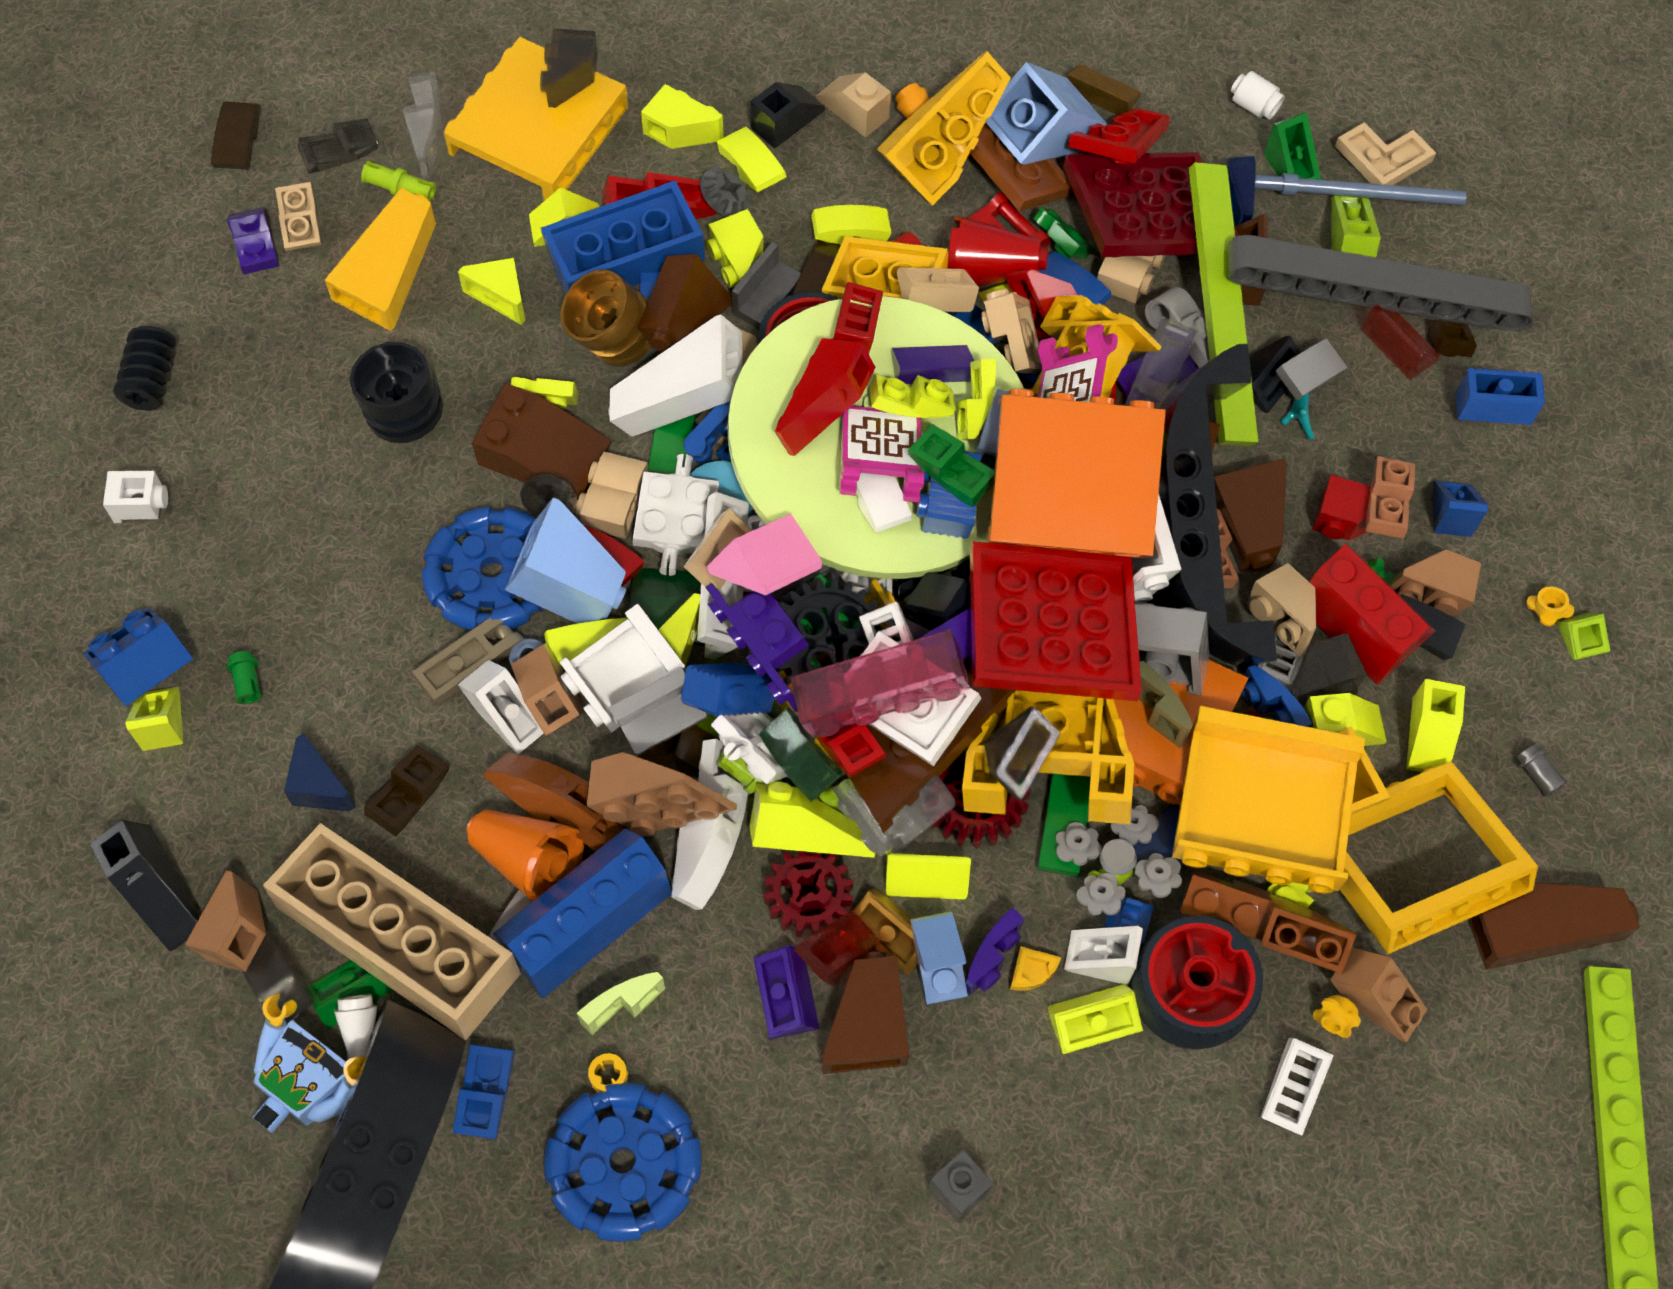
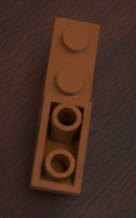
M507 753L483 774V777L533 818L551 822L555 819L561 824L576 828L580 832L577 833V838L583 840V843L595 852L626 828L617 822L604 819L602 814L587 807L589 782L546 761L525 755Z
M1195 870L1193 871L1180 909V913L1189 916H1209L1225 921L1228 925L1230 924L1233 928L1238 929L1241 934L1260 940L1261 946L1339 973H1343L1356 938L1354 931L1283 897L1235 879L1233 883Z

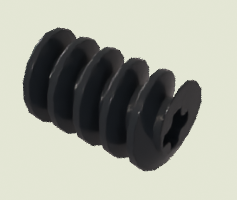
M140 326L128 332L127 344L123 351L124 356L120 363L121 369L118 370L117 382L114 385L113 392L121 403L130 408L153 411L161 405V402L157 399L163 397L164 389L162 386L167 381L165 373L169 372L171 366L169 360L172 359L174 354L171 348L175 347L177 339L173 334L164 329Z

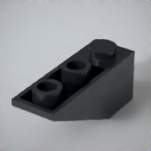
M121 820L92 841L90 845L107 878L169 951H173L186 942L200 917L151 825Z

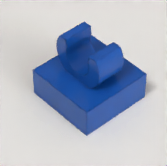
M1124 897V899L1120 900V911L1115 915H1107L1104 928L1141 927L1143 932L1140 948H1142L1153 906Z

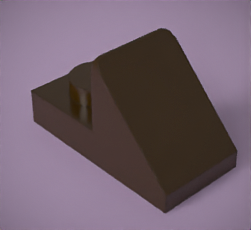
M693 725L638 755V758L688 776L699 778V761L701 759L703 741L717 738L697 725Z

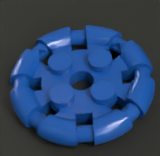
M491 506L479 507L454 517L455 522L447 528L442 526L430 540L423 557L427 562L426 568L422 570L423 588L433 607L438 606L442 610V617L450 623L471 631L491 617V620H503L504 622L501 625L514 629L529 622V617L537 610L542 612L545 609L527 600L519 605L512 600L516 595L505 590L523 547L522 542L526 540L531 525L536 520L532 515L510 507H505V510H492ZM491 525L504 526L503 534L490 533ZM466 534L468 537L463 540L462 546H460L456 540ZM491 563H496L503 567L502 572L496 577L484 576L482 574L483 568ZM442 564L453 565L452 572L441 570ZM458 591L464 595L460 600H453L451 598ZM481 607L494 608L492 613H481Z
M634 1082L606 1084V1092L599 1091L592 1095H589L588 1092L584 1093L574 1100L556 1121L559 1126L553 1139L548 1138L546 1144L544 1176L545 1182L551 1184L555 1195L551 1200L560 1214L572 1226L581 1232L585 1228L597 1233V1239L614 1242L634 1241L642 1239L641 1234L655 1228L661 1231L685 1210L691 1201L688 1197L694 1183L698 1184L701 1174V1145L699 1138H694L690 1128L693 1122L689 1115L672 1097L664 1092L660 1095L647 1090L648 1085ZM612 1105L616 1117H606L599 1123L596 1111ZM640 1106L653 1111L649 1123L635 1118ZM574 1133L586 1137L580 1151L568 1146ZM674 1133L678 1145L676 1148L666 1151L662 1138ZM621 1150L632 1152L636 1158L634 1167L626 1173H618L611 1168L613 1155ZM579 1172L585 1185L571 1189L567 1177ZM666 1172L677 1176L672 1189L660 1186ZM647 1199L651 1211L634 1218L630 1205ZM597 1200L611 1206L605 1217L592 1212Z

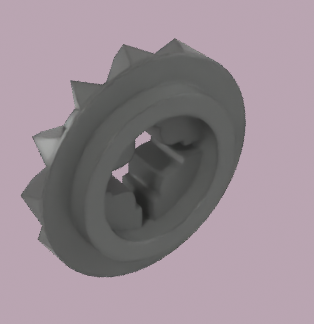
M715 165L703 174L700 181L702 195L709 206L725 217L746 209L749 210V204L753 199L751 194L747 192L749 185L741 182L739 179L740 174L733 175L728 166L721 169Z

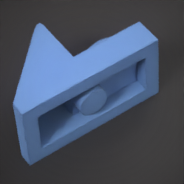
M950 911L910 919L925 1003L932 1004L967 997L963 964H966V958L953 913Z

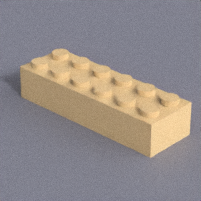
M321 823L263 885L276 908L464 1040H467L521 975L512 952Z

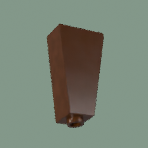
M1536 882L1534 883L1533 891L1468 919L1486 970L1625 940L1640 928L1637 908L1632 901H1629L1625 889Z

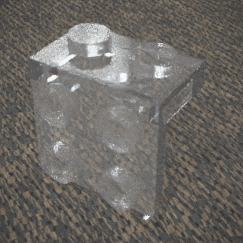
M934 776L918 791L920 797L910 807L905 805L892 818L894 824L883 834L850 779L843 780L832 789L839 798L837 804L842 813L848 819L856 822L863 832L861 838L864 844L873 853H878L880 857L890 855V853L896 854L955 806V799L939 776Z

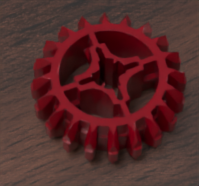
M964 750L940 776L932 777L925 784L926 787L921 789L920 798L927 802L923 806V812L925 815H934L930 823L933 829L945 825L942 833L944 839L950 838L953 833L958 834L957 844L959 847L964 845L966 837L973 838L972 844L976 849L980 847L983 837L993 846L997 843V834L1005 839L1009 838L1012 832L1011 827L1019 828L1023 820L1020 815L1027 814L1029 804L1024 800L1029 799L1030 789L1023 786L1027 781V775L1025 772L1010 770L1007 792L1008 803L1006 804L1005 814H996L983 819V813L966 811L968 818L964 817L950 807L956 806L964 809L963 780L953 781L952 785H944L949 777L964 770L967 751Z

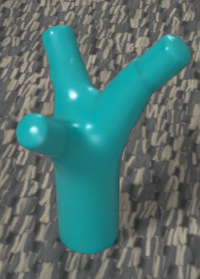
M1308 393L1299 400L1294 398L1291 410L1280 422L1282 425H1286L1294 418H1298L1307 439L1312 440L1315 436L1309 420L1308 404L1310 393Z

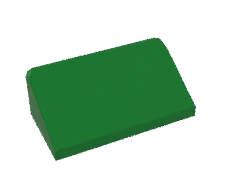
M352 960L304 988L327 1030L338 1024L334 1010L338 1009L337 999L370 994L372 995L373 1002L393 991L392 988Z

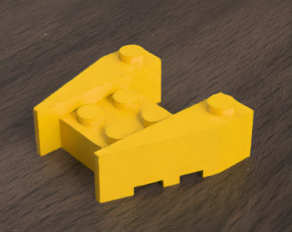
M1082 295L1056 296L1040 326L1050 337L1056 339L1055 349L1064 346L1070 349V357L1089 352L1085 338L1086 330L1088 327L1097 324L1104 326L1103 336L1114 333L1118 337L1116 349L1107 356L1100 397L1110 396L1111 389L1122 368L1126 365L1130 352L1160 351L1162 346L1134 319L1121 313L1116 314L1099 303L1096 305ZM1042 371L1033 388L1026 389L1034 391V397H1038Z
M1016 690L1007 699L1008 706L999 715L994 713L981 726L983 731L966 751L962 786L964 811L1005 814L1010 770L1089 776L1091 781L1088 821L1130 825L1134 761L1131 751L1129 752L1121 718L1119 719L1113 699Z

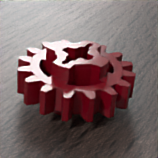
M798 851V857L793 858L788 852L783 853L784 865L781 866L773 862L771 872L775 877H765L764 881L765 888L771 890L764 894L765 904L773 905L769 910L770 918L776 919L781 916V929L783 931L787 930L791 925L796 926L797 937H801L805 929H811L813 937L816 938L819 935V927L824 926L830 932L834 931L835 924L833 919L845 921L847 912L843 907H851L853 903V896L847 893L853 890V880L843 879L847 875L848 867L846 864L835 867V854H830L824 859L821 857V853L813 852V855H807L806 851ZM830 878L836 888V898L832 896L831 891L826 889ZM816 885V895L810 892L801 899V888L808 891ZM782 886L785 887V891L791 894L787 906L781 897ZM819 913L814 916H804L805 914Z

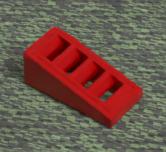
M847 282L833 339L862 342L869 354L875 335L883 291ZM850 300L872 305V308L850 302Z

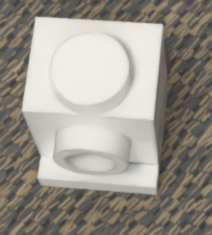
M155 471L107 472L103 506L114 523H122V520L158 519L159 509L167 508L168 490L165 485L161 484Z

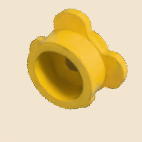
M1545 587L1539 591L1537 596H1530L1526 602L1527 607L1537 613L1540 623L1545 626H1553L1557 620L1563 617L1571 618L1574 614V607L1569 604L1567 593L1558 587Z
M1339 995L1324 998L1321 1003L1323 1007L1315 1009L1313 1013L1314 1019L1325 1030L1342 1038L1350 1037L1352 1033L1351 1028L1358 1027L1361 1023L1355 1004Z

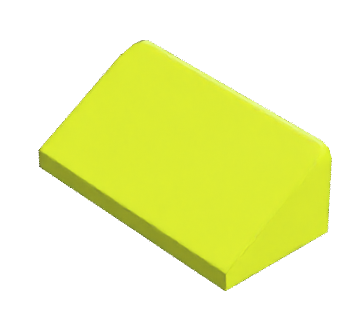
M890 853L886 866V895L966 899L969 887L971 858Z
M1125 984L1047 1006L1063 1054L1143 1031L1134 991Z

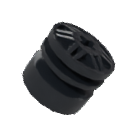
M386 342L373 346L359 356L352 367L349 381L369 428L378 438L391 443H408L421 439L435 428L442 415L443 402L427 360L416 347L403 342Z

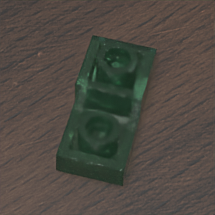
M789 706L759 734L779 766L811 802L833 784L843 772L814 742L818 735Z

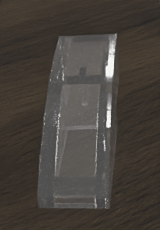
M435 70L407 77L414 104L402 107L422 179L427 181L431 180L437 167L443 146L445 128L444 110Z
M1166 317L1161 318L1153 338L1162 347L1160 351L1146 352L1124 406H1130V401L1142 400L1154 402V408H1160L1164 399L1177 385L1198 330Z

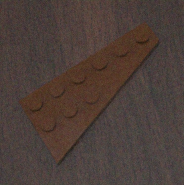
M972 655L945 672L978 692L981 700L934 766L864 722L885 752L886 757L851 777L848 776L883 834L894 824L892 818L905 805L910 807L920 797L918 791L932 777L940 776L983 731L981 726L994 713L999 715L1008 706L1007 699L1016 691L974 687Z

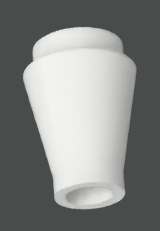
M355 995L337 999L338 1009L334 1010L347 1050L348 1060L366 1055L372 1042L369 1038L375 1026L377 1005L373 1004L372 995Z

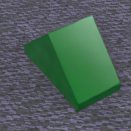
M1303 112L1273 124L1264 156L1278 176H1282L1283 173L1298 174L1299 178L1322 180L1307 113Z

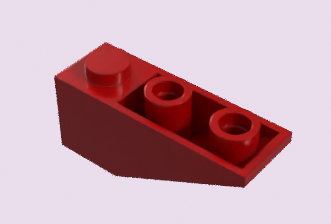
M821 339L775 429L776 435L790 456L798 454L861 398L876 368L862 342Z

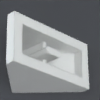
M1139 926L1072 930L1064 969L1068 972L1128 985L1136 969L1143 929Z

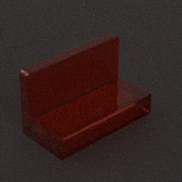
M1378 304L1370 309L1361 331L1409 380L1437 363L1440 355L1398 312L1383 310Z

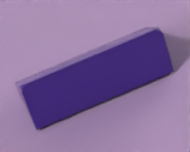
M967 345L892 348L891 350L895 378L903 381L905 384H912L917 375L929 380L938 379L942 382L971 381L970 362H973L974 359Z
M787 945L755 957L754 963L769 1039L819 1029L804 951L801 948Z

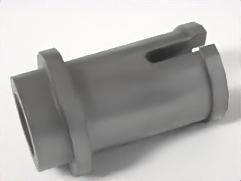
M1534 744L1517 756L1521 762L1519 767L1520 769L1525 768L1544 792L1545 797H1547L1568 782L1546 756L1548 750L1546 748L1541 749L1538 744Z

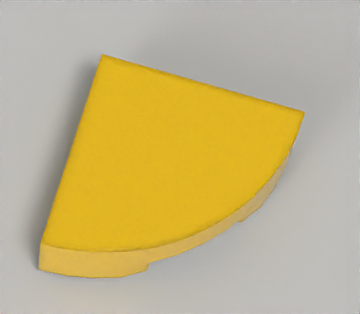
M1020 947L1010 989L1025 991L1043 985L1056 972L1061 957Z

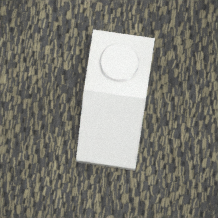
M487 660L458 684L476 711L516 753L520 754L544 734L524 703L518 684L506 668Z

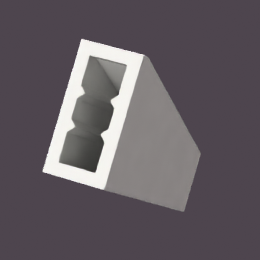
M721 314L694 330L610 389V406L608 409L610 422L630 436H636L731 401L735 383L743 367L742 331Z

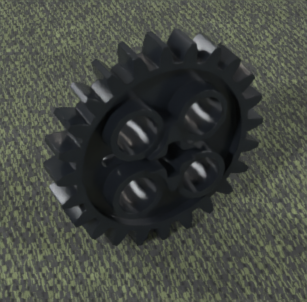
M821 578L811 582L810 587L804 582L796 587V592L791 590L783 596L785 603H779L809 646L778 667L776 671L777 673L784 671L786 677L783 681L787 686L791 683L796 686L793 694L795 698L802 696L804 693L808 694V706L818 703L820 699L823 709L835 703L831 698L853 668L848 661L847 653H853L858 660L869 645L859 617L874 611L878 601L875 600L866 604L864 602L866 590L863 589L855 595L852 594V582L850 581L840 589L836 578L827 581L825 586ZM823 609L826 615H824L820 610ZM839 613L847 617L849 629L840 624L838 619ZM801 619H805L811 624L813 628L812 635L807 634L803 630ZM880 624L874 626L876 633L885 630L881 628ZM826 642H833L834 645H827ZM811 658L816 659L822 667L821 675L812 670L810 666ZM834 672H836L840 677L837 678Z

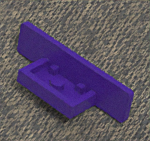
M712 583L705 588L713 598L707 605L720 623L727 619L730 621L732 627L726 631L738 648L742 650L748 646L752 653L746 659L761 678L767 673L772 679L766 686L780 706L788 701L795 712L802 709V706L776 669L809 645L771 593L763 595L752 591L736 604L729 607Z

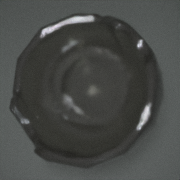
M547 472L536 473L526 480L520 491L522 504L535 518L540 515L553 497L560 500L573 515L577 511L576 490L567 480L558 475Z

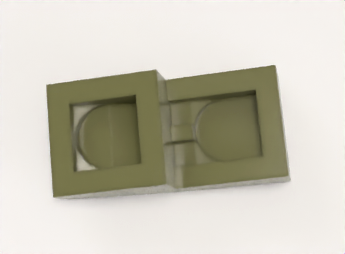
M1142 660L1140 662L1142 693L1138 700L1153 710L1148 725L1181 748L1185 744L1193 726L1190 716L1182 701L1169 684Z

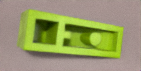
M1331 195V250L1376 258L1381 237L1369 198Z

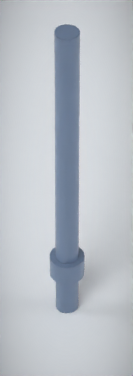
M1283 173L1282 176L1255 174L1253 179V189L1280 191L1281 195L1295 196L1297 192L1451 205H1465L1467 198L1466 191L1299 178L1298 174Z

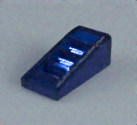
M1254 156L1230 158L1227 163L1235 227L1251 220L1254 214L1256 170Z

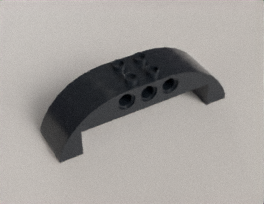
M1237 344L1223 351L1190 374L1170 392L1159 408L1165 409V422L1158 493L1181 570L1169 580L1167 587L1157 591L1164 606L1167 608H1192L1197 611L1207 612L1209 654L1239 668L1277 660L1274 621L1227 623L1207 400H1225L1251 383L1248 344Z
M389 997L386 998L369 1038L372 1040L267 1289H372L440 1124L466 1044V1040L426 1012Z

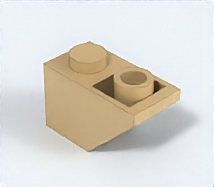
M1287 563L1255 581L1246 608L1260 621L1273 620L1275 634L1285 645L1301 657L1306 653L1316 630L1315 587Z

